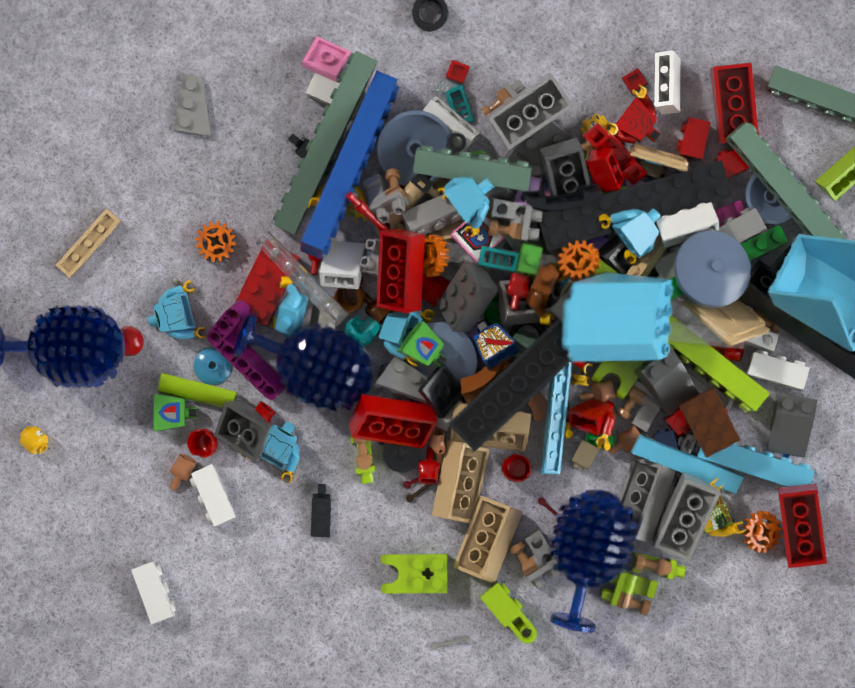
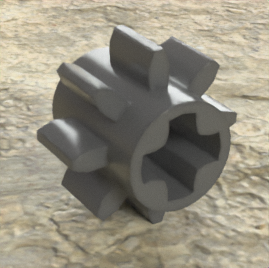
M690 433L684 434V437L679 435L676 442L677 445H680L678 450L691 455L693 451L698 453L700 448L695 436Z

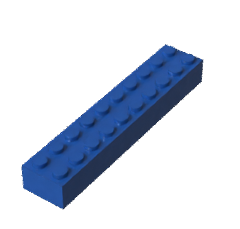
M376 71L301 240V252L322 260L324 255H328L331 249V238L335 239L339 230V220L343 221L345 217L346 203H351L346 199V195L349 192L354 193V186L358 187L361 180V169L365 171L369 162L370 154L368 153H373L376 146V136L379 137L384 127V121L388 119L391 112L392 103H395L398 96V79Z

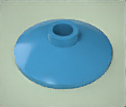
M207 347L196 356L194 371L202 382L216 385L224 382L229 377L232 371V364L214 347ZM210 362L216 363V367L214 369L209 368Z

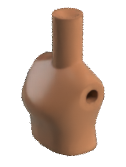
M611 379L591 384V391L579 394L581 402L589 399L606 402L616 398Z
M635 425L617 434L618 442L609 449L611 455L621 449L626 453L631 452L640 434Z
M435 428L428 442L430 447L436 452V461L442 466L446 451L445 432L441 428Z
M179 454L176 462L170 469V472L174 475L170 485L172 490H177L181 480H190L191 473H193V469L197 464L196 460L185 454Z

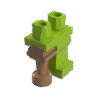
M350 436L351 443L357 444L358 456L356 464L359 468H355L356 474H360L361 484L373 483L372 472L376 471V467L372 465L371 441Z
M635 553L631 571L640 573L642 569H647L664 578L673 580L674 576L684 578L686 567L677 565L676 560L668 558L665 560Z
M608 571L606 581L615 583L613 591L603 588L600 597L611 605L620 608L638 609L641 615L647 616L651 601L643 600L640 602L633 599V595L637 593L653 599L659 582L622 571Z

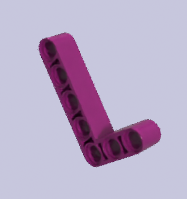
M238 300L223 313L207 334V339L264 397L274 400L286 389V382L235 332L250 313L249 305L243 300Z

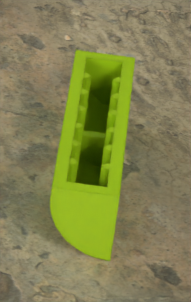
M855 146L815 180L820 189L833 201H836L855 184Z
M161 373L158 392L222 409L226 401L236 400L238 394L235 391Z

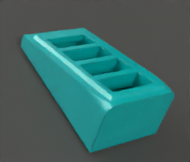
M462 84L443 90L447 103L452 110L455 111V109L465 106V110L456 113L459 115L468 113L469 116L463 119L468 123L475 121ZM460 91V95L451 98L450 94ZM463 99V102L453 105V101Z
M481 246L478 265L516 272L520 253ZM486 251L490 252L488 263L484 262ZM497 253L496 263L492 264L493 254ZM501 254L505 255L503 266L499 265ZM508 256H512L510 267H507Z

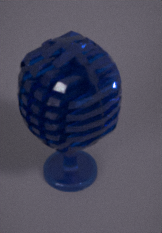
M62 305L49 308L50 312H46L44 317L42 314L37 315L35 320L37 325L33 327V332L30 329L28 341H5V335L0 326V366L4 361L5 352H28L31 364L34 365L36 371L55 387H99L104 385L103 381H106L108 376L111 379L116 378L118 371L115 368L119 367L120 362L123 363L126 349L123 332L118 327L116 321L110 315H106L104 310L98 306Z
M252 312L248 314L237 337L232 355L240 357L248 343L277 354L279 379L282 385H285L287 395L290 398L295 396L296 401L300 403L304 402L312 408L315 406L322 412L328 408V414H335L337 408L340 407L341 409L351 410L353 403L358 402L362 394L366 395L369 392L373 380V367H371L370 357L363 349V343L359 339L355 341L352 335L345 334L341 330H334L329 325L322 328L321 323H314L313 328L309 329L308 327L299 326L294 335L292 333L282 343H278L254 333L257 315Z
M601 489L587 490L582 494L571 496L568 500L570 503L561 504L558 508L563 513L556 514L555 522L558 524L553 526L552 533L556 534V536L550 537L549 542L551 545H555V548H548L550 557L553 556V559L558 560L557 564H553L554 570L563 571L568 578L567 580L574 584L576 588L570 613L555 612L551 615L550 622L557 626L578 632H595L596 624L590 619L581 616L587 588L600 587V585L615 581L618 576L617 574H623L629 569L624 564L631 562L632 556L629 553L633 552L635 547L631 542L637 538L636 532H631V529H638L637 521H633L632 518L628 517L633 513V508L623 506L621 498L610 491Z

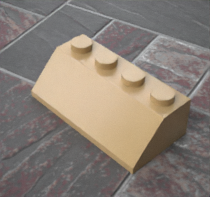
M456 403L454 406L453 418L456 415H458L468 404ZM518 411L482 446L525 452L530 430L531 414ZM451 428L450 441L465 443Z
M447 440L432 516L465 523L471 522L479 502L490 449L480 447L474 452L466 443Z
M480 496L453 568L495 584L522 511Z

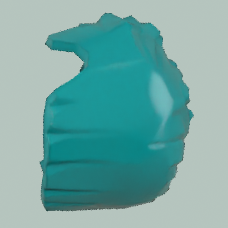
M356 315L345 326V332L348 337L355 343L363 346L370 345L381 330V326L373 318L360 320V315Z

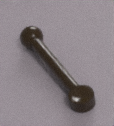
M426 484L412 495H407L406 501L412 502L417 495L431 485Z

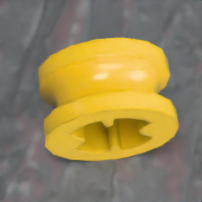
M573 374L574 381L571 384L589 385L587 383V380L590 378L589 376Z

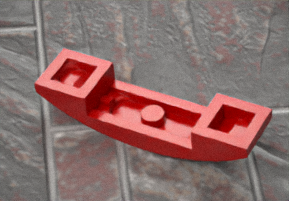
M598 122L583 135L596 149H613L623 176L633 186L648 174L639 161L630 155L627 148Z

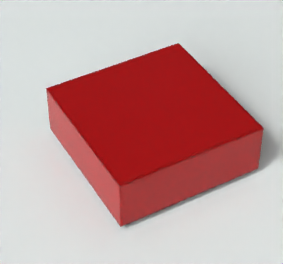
M452 59L445 78L463 85L470 66Z
M638 68L621 78L631 95L633 90H640L638 85L643 87L648 85Z

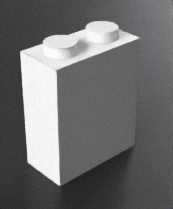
M332 241L331 249L327 256H323L320 267V286L359 289L363 273L359 263L361 258L366 256V243Z

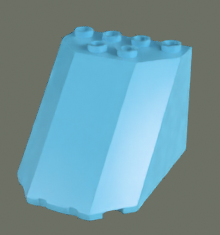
M798 234L796 240L791 245L788 255L784 259L780 271L777 272L773 285L769 288V296L776 307L847 350L855 351V241Z
M606 272L573 283L571 298L567 299L564 304L562 343L564 349L569 350L568 357L570 361L661 360L667 357L670 351L668 336L671 332L669 316L672 312L670 297L673 293L671 280Z

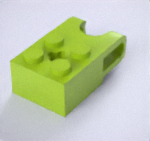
M647 360L602 361L592 375L591 380L600 382L606 374L616 375L620 381L616 396L622 400L638 379L634 371Z
M383 554L380 556L381 563L395 566L399 573L398 579L395 582L385 583L380 587L381 593H448L447 554ZM425 568H430V571L434 573L433 576H430L429 580L426 579L425 575H422Z
M496 582L482 593L480 598L504 628L509 626L523 643H532L537 637V631L520 610L523 606L516 598H510L508 595L510 590L504 583L499 584ZM526 628L530 629L531 634L528 637H523L522 631Z

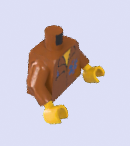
M548 263L546 266L541 265L525 302L540 317V323L545 325H552L550 319H555L554 314L546 313L544 308L557 279L559 283L566 279L559 267L552 263Z

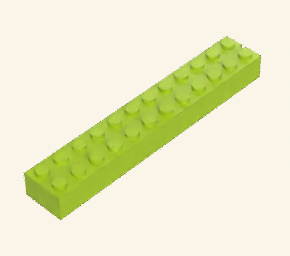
M602 260L598 262L600 268H595L596 275L606 272L617 273ZM670 315L669 324L671 332L668 336V343L684 365L690 364L693 367V371L699 376H705L709 379L708 383L714 388H720L724 391L723 395L728 399L737 401L739 403L738 407L745 413L756 412L770 393Z

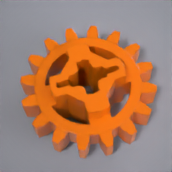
M210 221L209 227L202 225L203 232L198 230L197 232L200 237L195 238L199 242L195 247L197 249L201 248L199 255L206 254L204 259L208 260L211 257L213 263H215L216 258L220 262H223L222 257L224 256L229 259L228 253H234L232 246H237V243L232 241L236 239V235H231L233 229L227 230L226 223L220 226V221H217L216 225H213ZM218 229L216 233H208L211 230ZM225 233L228 236V244H226L223 239ZM217 237H219L218 240L223 246H221L220 244H215V246H213V243L209 238L217 239ZM204 239L208 242L207 250L204 248ZM217 250H224V252L220 254H214Z
M425 235L423 275L427 277L440 276V273L445 272L443 267L448 266L446 259H449V256H446V253L449 249H445L447 243L442 242L443 237H438V235Z
M576 240L575 245L568 243V249L562 248L564 254L558 255L560 258L558 265L566 279L571 277L572 281L575 282L577 278L581 280L583 277L590 278V274L596 275L595 268H600L598 262L601 259L597 248L594 249L592 243L587 246L585 240L582 244H579L578 240Z
M758 510L756 514L751 513V519H745L747 525H742V528L746 529L745 532L741 533V535L746 536L743 542L747 543L748 548L753 549L755 552L767 553V549L773 550V544H779L776 541L777 538L782 537L778 534L782 530V528L778 527L780 520H775L776 515L770 514L768 511Z

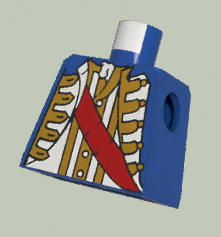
M482 322L477 326L479 333L474 336V340L488 370L519 352L514 339L499 324L495 323L489 327L486 322Z

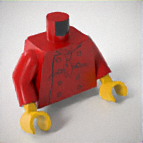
M638 85L641 89L639 93L635 90L632 91L637 97L616 124L607 123L611 126L609 132L622 143L634 144L641 142L644 136L655 142L661 134L652 127L657 121V113L652 100L647 95L646 88L642 85Z
M589 399L570 408L566 419L564 436L567 439L572 437L573 432L570 427L598 436L602 434L596 441L597 446L601 449V446L604 444L605 450L608 451L610 443L607 439L608 436H611L615 423L614 404L610 400L602 402Z

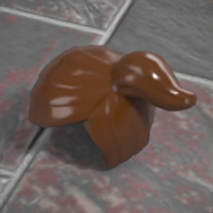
M363 275L359 289L338 288L333 297L335 308L348 315L362 308L365 301V291L361 286L364 280Z

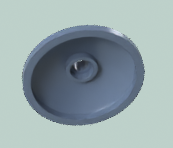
M754 174L748 181L745 190L747 207L751 209L756 208L763 222L767 224H780L791 219V216L773 195L771 200L767 198V194L770 192Z

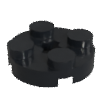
M386 443L383 450V458L386 465L393 471L400 473L409 472L418 465L421 458V448ZM400 448L408 451L405 459H402L401 456L397 457L396 453L399 452Z

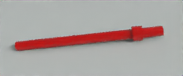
M352 192L346 195V199L355 206L354 209L359 214H363L380 231L389 229L368 209V205L363 200L360 201Z

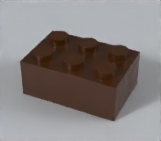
M714 387L679 404L706 458L741 441Z

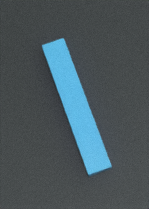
M572 362L562 369L549 384L540 471L542 474H560Z
M640 434L631 450L632 454L678 472L693 475L709 484L715 478H718L715 485L717 487L723 485L721 489L734 494L737 493L744 479V476Z

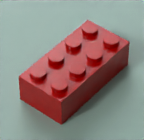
M752 63L711 67L718 144L728 143L725 138L745 122L751 123L757 129V134L759 135Z
M395 228L380 231L376 307L402 313L421 310L425 234Z
M264 242L236 302L243 300L249 305L250 313L246 318L268 328L286 291V288H280L281 276L293 277L301 260L299 256L270 242Z
M363 394L349 419L352 438L416 448H424L437 424L436 414L429 405Z
M817 483L778 488L788 568L827 564Z

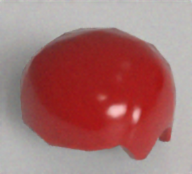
M124 326L116 334L115 346L125 356H135L144 345L142 333L133 326Z
M196 429L189 434L187 447L192 455L206 458L215 454L218 441L211 430Z
M512 454L503 460L501 469L508 481L520 483L531 475L532 466L529 459L524 455Z

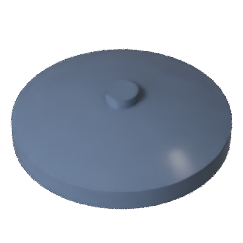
M421 110L405 111L391 118L381 130L377 143L378 159L384 172L389 169L399 170L400 180L398 183L407 186L411 178L416 174L413 173L416 149L421 147V145L433 146L434 150L446 148L447 137L450 134L448 127L437 116ZM432 176L430 179L436 182L441 177Z
M707 230L692 235L680 246L674 261L675 278L680 289L691 301L704 307L720 308L733 303L745 292L750 281L751 267L747 253L737 240L720 231Z
M446 321L426 323L443 342L444 346L439 353L446 358L444 364L461 385V378L475 375L478 368V352L470 335L467 332L452 331ZM404 358L403 361H404L405 363H407L408 365H410V363L408 362V360ZM414 362L417 366H411L426 378L438 367L433 362L429 366H422Z

